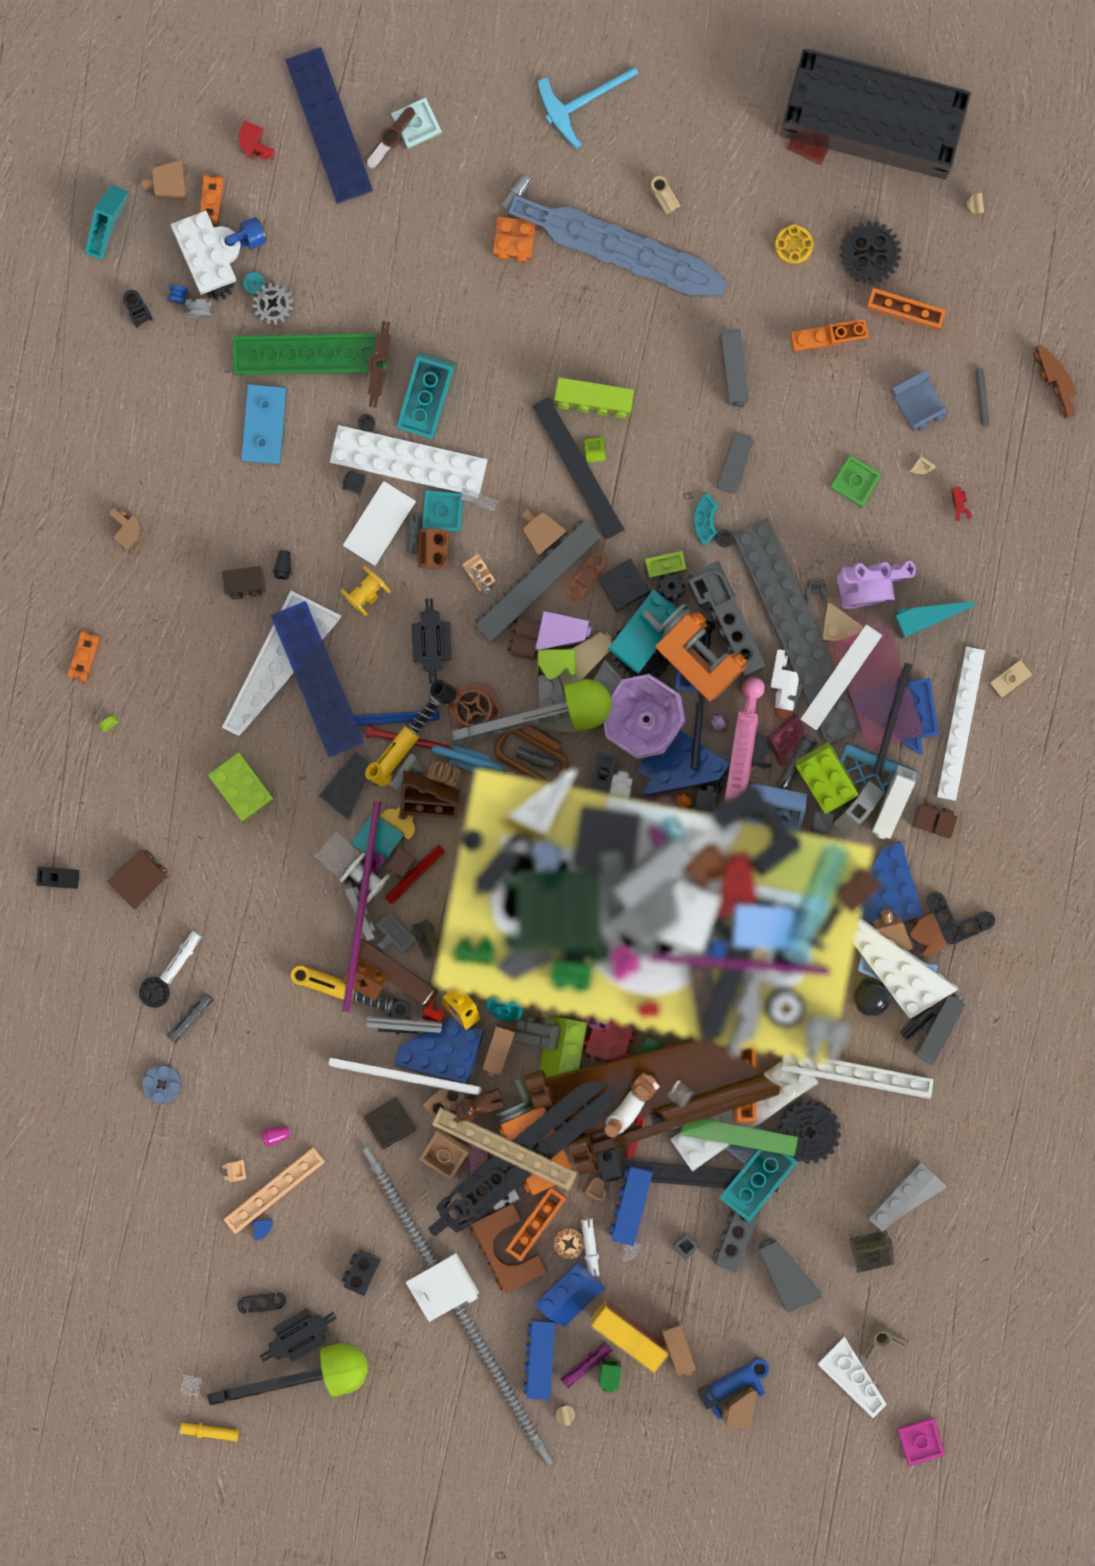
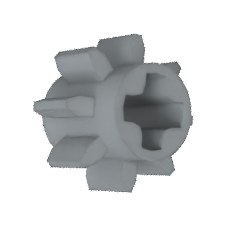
M633 941L632 951H637V957H649L650 953L657 952L658 943L655 942L645 945L639 941Z

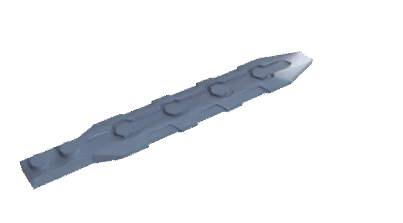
M515 195L508 212L512 216L544 228L555 243L570 249L575 248L595 256L596 259L608 264L613 263L643 278L648 277L666 284L667 287L686 295L723 296L728 283L698 257L682 251H675L658 244L655 240L647 237L643 238L625 231L622 227L615 224H608L587 216V213L572 207L549 209Z

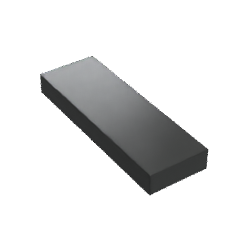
M735 434L717 488L733 494L736 493L754 439Z

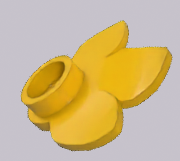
M400 807L396 810L387 809L380 815L403 832L405 838L410 839L415 832V826L412 822L414 816L408 815L406 819H402Z

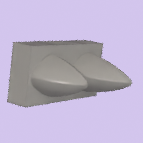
M408 752L392 772V779L388 785L396 790H402L403 770L416 775L424 774V768L417 757Z

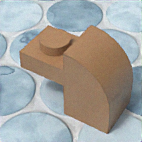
M113 508L109 514L123 526L113 538L130 552L140 540L142 533L141 524L134 515L127 520L128 515L122 509L117 511Z

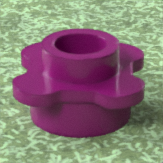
M374 851L373 860L376 862H372V870L379 872L381 864L385 862V857Z

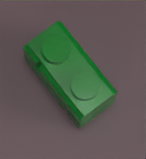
M553 959L550 984H553L555 989L566 990V986L574 987V991L586 992V989H591L594 964Z

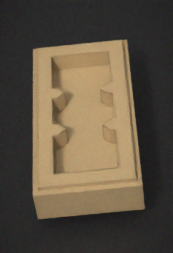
M1019 660L991 681L990 685L1002 698L1032 674L1024 663Z

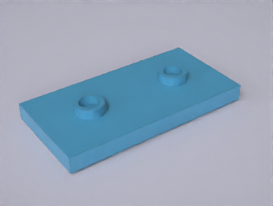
M248 385L241 461L280 465L286 388Z

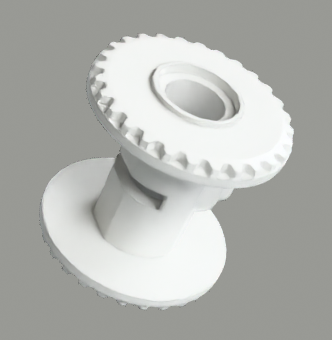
M363 852L349 866L340 879L341 883L350 876L361 886L364 869L361 861L366 856V853ZM371 870L368 888L370 895L367 897L366 903H369L384 887L391 876L390 873L381 880Z

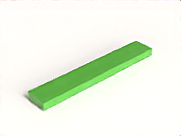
M707 1119L684 1125L681 1131V1135L793 1157H795L798 1137Z

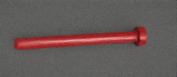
M368 725L366 738L375 736L394 740L398 734L374 729L373 725ZM418 739L414 744L415 746L432 749L435 745L450 749L449 745L424 739Z

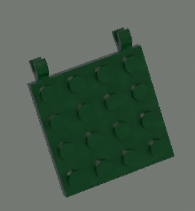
M599 870L518 872V878H504L505 890L510 891L518 888L519 935L504 936L505 948L519 946V952L601 949Z

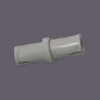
M522 174L515 186L509 189V194L500 205L509 211L515 195L523 197L524 191L532 183V180L525 174Z

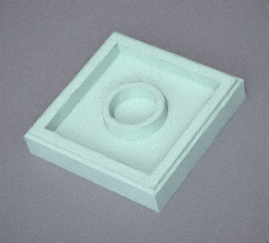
M426 97L391 113L394 121H396L407 107H412L415 110V116L401 133L407 149L442 133Z

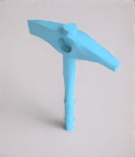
M636 67L625 71L608 82L606 81L605 84L565 105L553 94L548 77L538 80L539 91L548 113L545 115L549 124L553 122L574 148L578 149L582 143L577 139L570 126L568 114L622 82L630 80L631 77L638 74Z

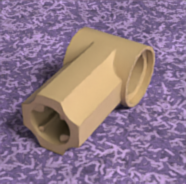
M663 176L655 177L650 183V191L655 195L667 215L681 206L670 189L667 179ZM656 181L662 182L664 189H655L654 183Z

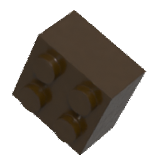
M261 566L222 571L225 595L232 598V600L242 599L243 595L249 594L251 597L262 596V592H266L264 573Z

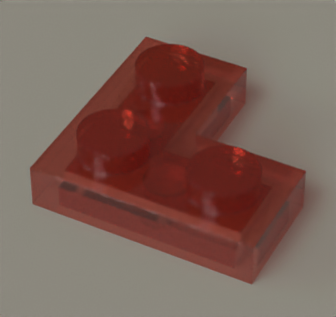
M791 139L787 150L820 166L829 150Z

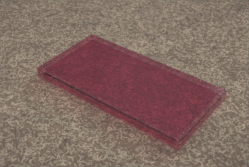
M888 624L874 629L883 636L847 686L868 752L881 748L898 688L897 681L903 671ZM859 634L833 642L839 663ZM909 687L905 688L889 745L924 734Z

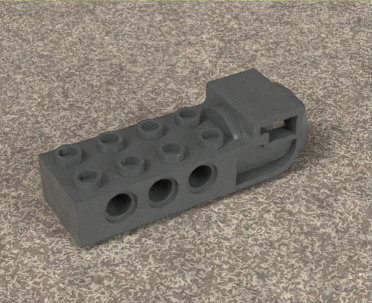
M716 561L690 573L689 589L698 607L703 605L705 610L711 609L709 615L713 623H718L719 628L717 632L721 640L725 639L727 643L725 647L727 653L732 654L735 652L738 654L742 650L749 653V658L746 659L748 667L741 673L742 677L766 666L734 599L735 594L720 562ZM700 581L706 591L702 595L703 599H701L695 583ZM730 616L733 619V623L730 625L725 624L723 617ZM733 633H738L741 636L740 642L732 640L731 636Z

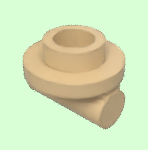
M982 193L970 195L966 202L967 209L972 214L984 212Z
M562 1405L556 1411V1418L564 1426L571 1425L575 1418V1411L569 1405Z

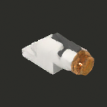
M778 649L776 651L770 688L778 689L775 692V716L790 718L803 686L799 683L797 672L782 670V666L786 667L788 656L785 655L784 650Z

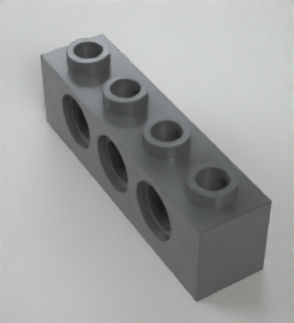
M761 1209L750 1222L741 1218L735 1210L733 1213H729L726 1221L729 1224L726 1231H722L719 1239L722 1244L720 1249L716 1248L712 1258L715 1260V1265L737 1273ZM740 1226L743 1229L740 1236L732 1234L734 1227ZM733 1244L736 1247L733 1254L725 1252L727 1245Z

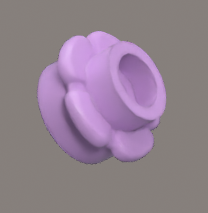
M713 714L714 719H711L715 730L719 729L722 732V729L727 727L721 714Z

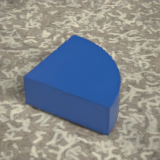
M273 1219L253 1221L255 1240L262 1239L270 1232Z

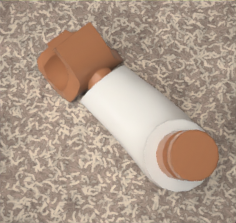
M641 1073L632 1084V1090L608 1116L605 1133L609 1137H616L619 1133L624 1132L635 1120L645 1101H648L659 1088V1085L655 1082L656 1079L651 1075L648 1076L645 1073Z

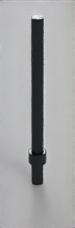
M909 663L904 664L901 677L897 681V692L873 772L875 775H881L905 688H908L910 680L908 678L912 664Z

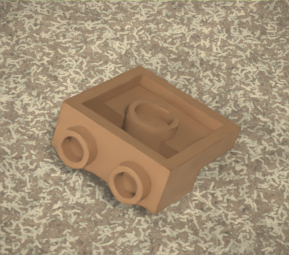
M438 1129L419 1160L427 1167L437 1171L443 1178L451 1181L469 1154L470 1149L441 1129Z

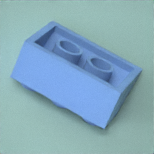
M751 783L754 787L760 789L763 799L773 805L776 815L786 821L788 830L799 833L806 809L807 794ZM743 818V822L769 827L759 818Z

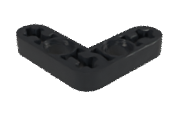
M932 892L927 897L930 911L934 914L944 939L948 944H956L992 928L995 924L996 919L991 912H982L956 924L943 894ZM934 895L941 898L939 901L940 907L945 906V909L939 910L936 913L934 909H938L937 905L931 903ZM943 912L949 916V920L945 924L940 923L938 920V916ZM984 915L991 917L989 925L987 926L986 923L979 925L981 929L978 930V925L974 919L977 918V922L984 919ZM971 922L974 925V931L968 934L964 931V925ZM960 926V931L964 937L958 934L954 936V941L947 939L948 931L957 932L959 930L956 927Z

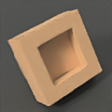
M244 1160L229 1162L222 1166L223 1169H227L228 1173L227 1176H224L225 1180L236 1182L246 1179Z

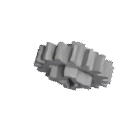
M269 283V288L262 286V292L256 291L258 298L253 297V301L257 302V304L252 305L253 309H258L255 315H261V322L267 319V325H270L271 321H274L275 325H277L278 320L284 323L285 316L291 317L288 311L294 310L290 306V304L294 303V300L288 299L292 294L290 292L285 293V286L279 289L280 285L278 283L275 287L271 283ZM269 292H276L275 295H267ZM283 297L286 300L285 308L281 305ZM261 300L265 303L263 311L260 306ZM277 300V307L273 306L270 308L269 302ZM272 313H279V314H280V315L274 316V317L270 316Z

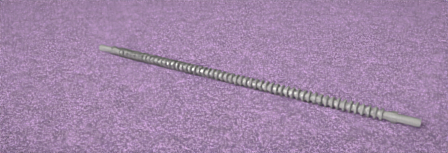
M367 1146L362 1149V1152L371 1165V1171L377 1175L376 1179L380 1180L379 1184L383 1185L384 1193L388 1194L387 1198L391 1199L390 1203L394 1204L393 1208H396V1213L400 1214L398 1217L402 1218L401 1222L405 1223L404 1227L408 1228L407 1232H410V1237L414 1238L413 1242H416L415 1246L419 1247L418 1251L422 1252L421 1256L425 1257L424 1261L428 1262L427 1266L433 1267L437 1264V1259L433 1258L434 1254L430 1253L432 1250L428 1249L429 1245L425 1244L426 1240L422 1239L423 1235L419 1234L420 1230H417V1225L413 1224L415 1221L411 1220L412 1216L408 1215L409 1211L405 1210L406 1206H403V1201L399 1200L401 1197L397 1196L398 1192L394 1191L395 1187L391 1186L392 1182L388 1181L389 1177H386V1172L382 1171L381 1163L377 1162ZM462 1304L453 1308V1310H456L455 1314L459 1315L458 1319L462 1320L461 1324L465 1325L463 1328L467 1329L466 1333L470 1334L469 1338L473 1339L472 1343L476 1344L475 1348L479 1349L478 1353L482 1354L480 1357L484 1358L483 1362L487 1363L486 1367L490 1368L489 1372L493 1373L492 1377L496 1378L495 1382L499 1383L497 1386L501 1387L500 1391L504 1392L503 1396L507 1397L506 1401L510 1402L509 1406L513 1407L512 1411L516 1412L514 1415L518 1416L517 1420L521 1421L520 1425L524 1426L523 1430L527 1431L526 1435L530 1436L529 1440H532L534 1449L538 1450L547 1466L552 1464L553 1460L544 1447V1441L538 1437L539 1433L535 1432L536 1428L532 1427L533 1423H530V1418H527L528 1414L524 1413L525 1409L521 1408L522 1404H519V1399L515 1398L514 1390L510 1389L511 1385L507 1384L508 1380L504 1379L505 1375H502V1370L498 1369L497 1361L493 1360L494 1356L490 1355L491 1351L487 1350L488 1346H485V1341L481 1340L482 1336H479L480 1332L476 1331L477 1327L473 1326L474 1322L470 1321L471 1317L467 1316L468 1312L464 1311L465 1307H462Z

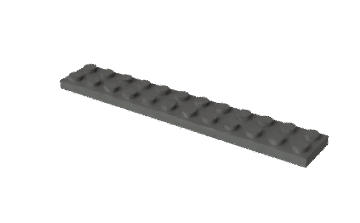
M765 520L733 536L794 672H797L799 683L803 686L802 690L810 706L834 672L835 666L770 522ZM845 690L819 727L826 743L828 741L832 743L863 729Z

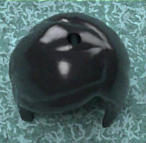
M864 979L860 983L854 995L857 1009L867 1016L882 1014L889 1006L892 994L887 989L868 979Z

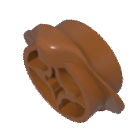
M472 683L457 689L456 698L452 703L448 704L458 729L478 725L471 724L478 714L486 716V719L479 724L501 719V708L496 699V694L489 685L484 683ZM478 692L477 697L472 702L463 700L469 693ZM483 696L488 700L489 711L482 706ZM476 704H477L476 707L479 708V710H481V711H474V712H473V709L471 708V706H468V705H476ZM460 705L467 710L466 720L461 714Z

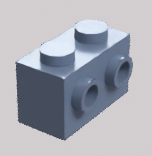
M547 839L531 848L542 871L547 870L551 872L560 867L558 863L562 861L560 857L563 854L558 845L553 846L551 840Z

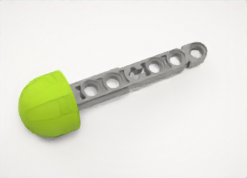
M583 679L565 684L567 702L451 732L452 742L454 744H461L568 716L571 717L577 732L593 729L600 726L608 718L612 708L611 697L608 690L595 680Z

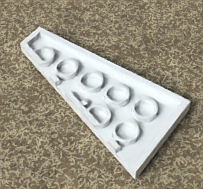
M861 918L859 919L854 945L909 1019L958 990V986L948 982L941 974L931 970L924 962L905 949H901L894 941L881 935L878 930Z

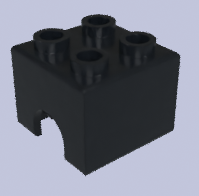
M631 558L597 577L615 612L622 610L650 593Z

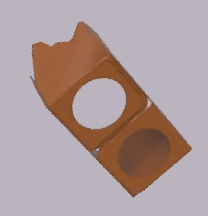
M711 842L691 859L683 869L689 878L702 891H705L706 885L709 883L708 880L717 881L727 877L724 859L733 865L735 864Z
M933 913L905 922L916 925L910 934L912 938L920 943L916 953H923L924 957L948 947Z

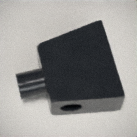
M615 1148L597 1153L604 1183L622 1179L623 1176ZM610 1154L611 1160L605 1161L604 1156Z

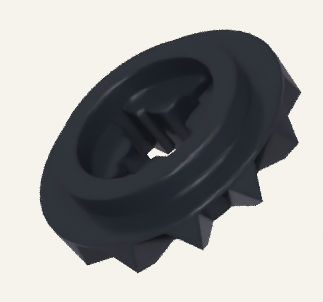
M151 977L141 984L139 996L144 1005L157 1008L168 1001L170 989L168 984L162 979ZM160 986L157 993L161 998L153 996L149 999L151 992L148 987L155 989Z

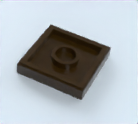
M397 1097L364 1116L383 1150L416 1131Z

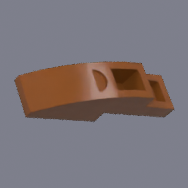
M1039 345L1035 348L1033 355L1036 363H1039L1041 370H1039L1041 380L1045 381L1046 385L1054 383L1052 388L1055 397H1059L1061 404H1058L1061 415H1065V418L1073 417L1076 413L1070 397L1077 394L1073 382L1057 358L1042 345Z

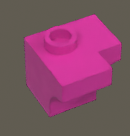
M623 944L608 958L616 969L613 978L619 983L629 973L632 975L640 967L638 963L641 960Z

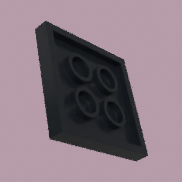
M581 805L572 866L602 870L600 852L620 850L623 871L626 873L634 866L642 814Z

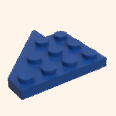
M930 678L909 681L908 688H905L892 734L919 755L923 754L920 738L939 735ZM897 683L854 690L856 709L884 730H886L897 692Z
M679 730L673 742L664 753L645 757L636 770L651 780L642 792L645 796H651L719 782L730 769V764L700 744L698 769H690L693 738Z
M452 1017L442 1023L440 1033L425 1032L401 1045L394 1065L468 1085L485 1031L472 1026L466 1031Z

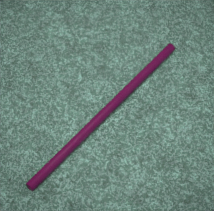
M649 954L650 962L829 975L830 972L829 967Z

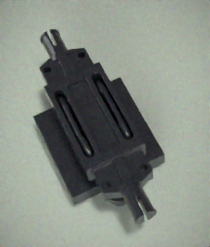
M425 599L426 610L420 612V622L411 624L413 662H422L423 671L429 672V684H433L432 676L435 682L437 680L436 672L442 670V661H452L450 622L440 621V612L433 610V599H430V606L429 599Z
M307 1308L273 1327L277 1335L276 1339L268 1343L269 1350L261 1354L260 1358H263L262 1361L265 1362L271 1357L280 1360L287 1356L290 1357L292 1362L326 1342L322 1334L328 1331L327 1324L337 1319L336 1315L332 1312L322 1317L318 1313L311 1317Z

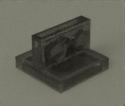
M887 1230L849 1239L857 1273L894 1265L893 1246Z

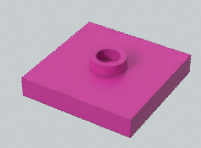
M934 1417L897 1428L908 1466L945 1455Z

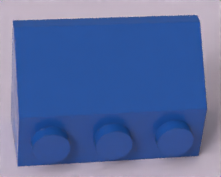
M578 1260L537 1299L535 1305L548 1319L565 1327L605 1287Z

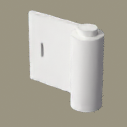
M675 881L674 892L680 921L657 938V940L700 956L721 897Z
M456 1252L406 1281L429 1322L466 1301L469 1304L478 1298L477 1294L479 1291Z

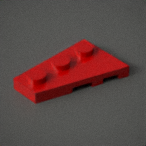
M749 852L728 855V858L735 865L727 861V877H725L718 918L734 916L735 905L758 906L752 867L749 865Z

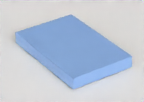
M735 905L733 946L792 949L794 908Z

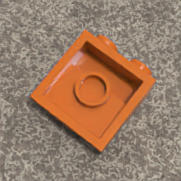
M498 216L493 255L497 256L496 258L500 260H508V257L516 258L515 261L517 262L531 260L535 224L522 219Z

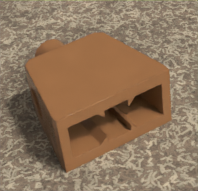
M182 160L152 168L153 178L142 179L143 190L154 189L156 198L187 200Z
M530 509L521 515L527 523L522 531L538 556L542 555L566 534V530L543 511L537 517Z
M891 909L882 910L880 912L882 919L875 920L873 927L881 935L894 941L901 949H912L900 916H893Z

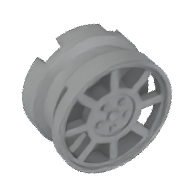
M205 299L185 300V306H187V311H189L185 312L186 317H212V313H209L212 301L208 300V303H206Z

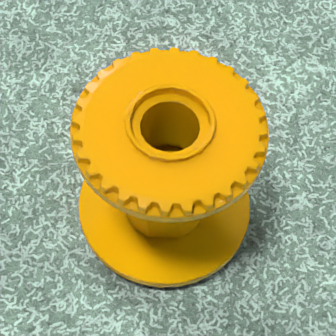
M364 565L362 568L368 576L360 583L362 586L360 588L357 586L350 594L346 593L342 588L340 592L354 608L359 610L364 616H368L369 614L362 606L368 602L370 604L375 602L378 598L377 591L381 587L388 594L391 591L373 571Z

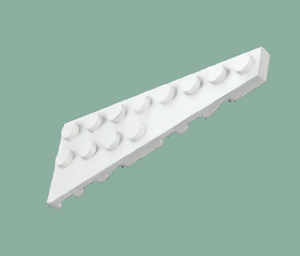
M290 591L222 728L240 736L342 616Z

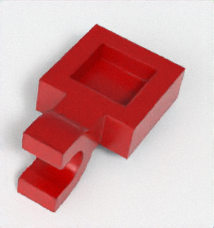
M961 487L951 489L956 510V522L960 521V513H965L966 518L971 519L970 511L964 508V502H966L965 491H961Z

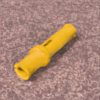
M182 1422L180 1434L197 1436L200 1439L201 1437L237 1442L239 1430L206 1426L203 1423L198 1425Z

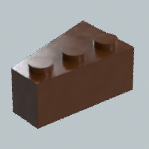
M403 770L400 815L457 819L460 790Z

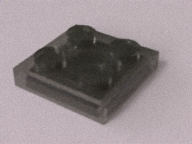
M426 919L410 926L425 961L440 956L442 944L435 937V929L432 923Z

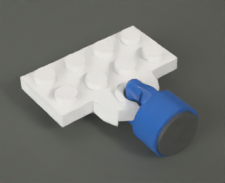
M207 211L171 224V229L200 295L236 282L230 263L234 262L239 256L240 248L247 246L251 250L266 244L265 231L258 218L253 217L240 222L241 231L238 233L227 227H213Z

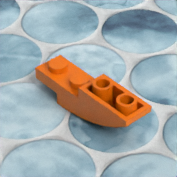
M865 319L789 333L792 352L815 350L869 338Z

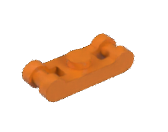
M204 174L199 213L213 210V215L208 214L213 225H218L224 176L217 175V177H212L210 174ZM210 184H215L216 190L209 189Z
M81 631L67 677L72 679L75 677L80 679L81 682H87L101 635L88 634V631ZM85 641L92 642L90 648L84 646ZM78 665L84 666L83 672L77 670Z

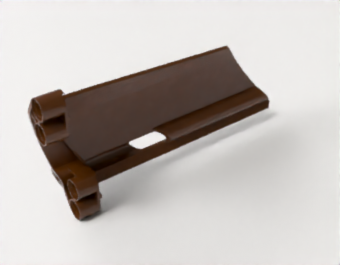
M698 1039L547 1078L543 1069L524 1075L536 1110L545 1107L549 1111L570 1092L585 1083L604 1082L606 1084L602 1090L587 1101L588 1105L610 1088L611 1100L604 1115L568 1145L574 1157L579 1175L598 1170L595 1156L597 1153L777 1096L781 1091V1087L778 1084L770 1081L762 1072L739 1056L736 1057L729 1054V1050L722 1045L715 1043L713 1040L701 1042ZM641 1073H645L648 1076L651 1075L656 1079L655 1082L659 1085V1088L648 1101H645L637 1117L657 1112L663 1116L664 1121L646 1127L639 1126L633 1121L624 1132L619 1133L616 1137H609L605 1133L608 1116L632 1090V1084ZM582 1105L564 1121L568 1123L585 1107ZM561 1123L558 1125L559 1129L563 1127Z

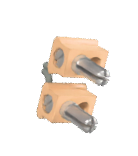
M477 554L462 565L479 591L483 590L485 594H488L491 591L488 586L494 583L495 579Z

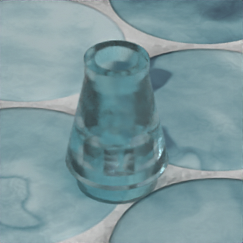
M671 816L660 823L662 826L661 830L668 838L672 835L682 845L686 843L679 819Z

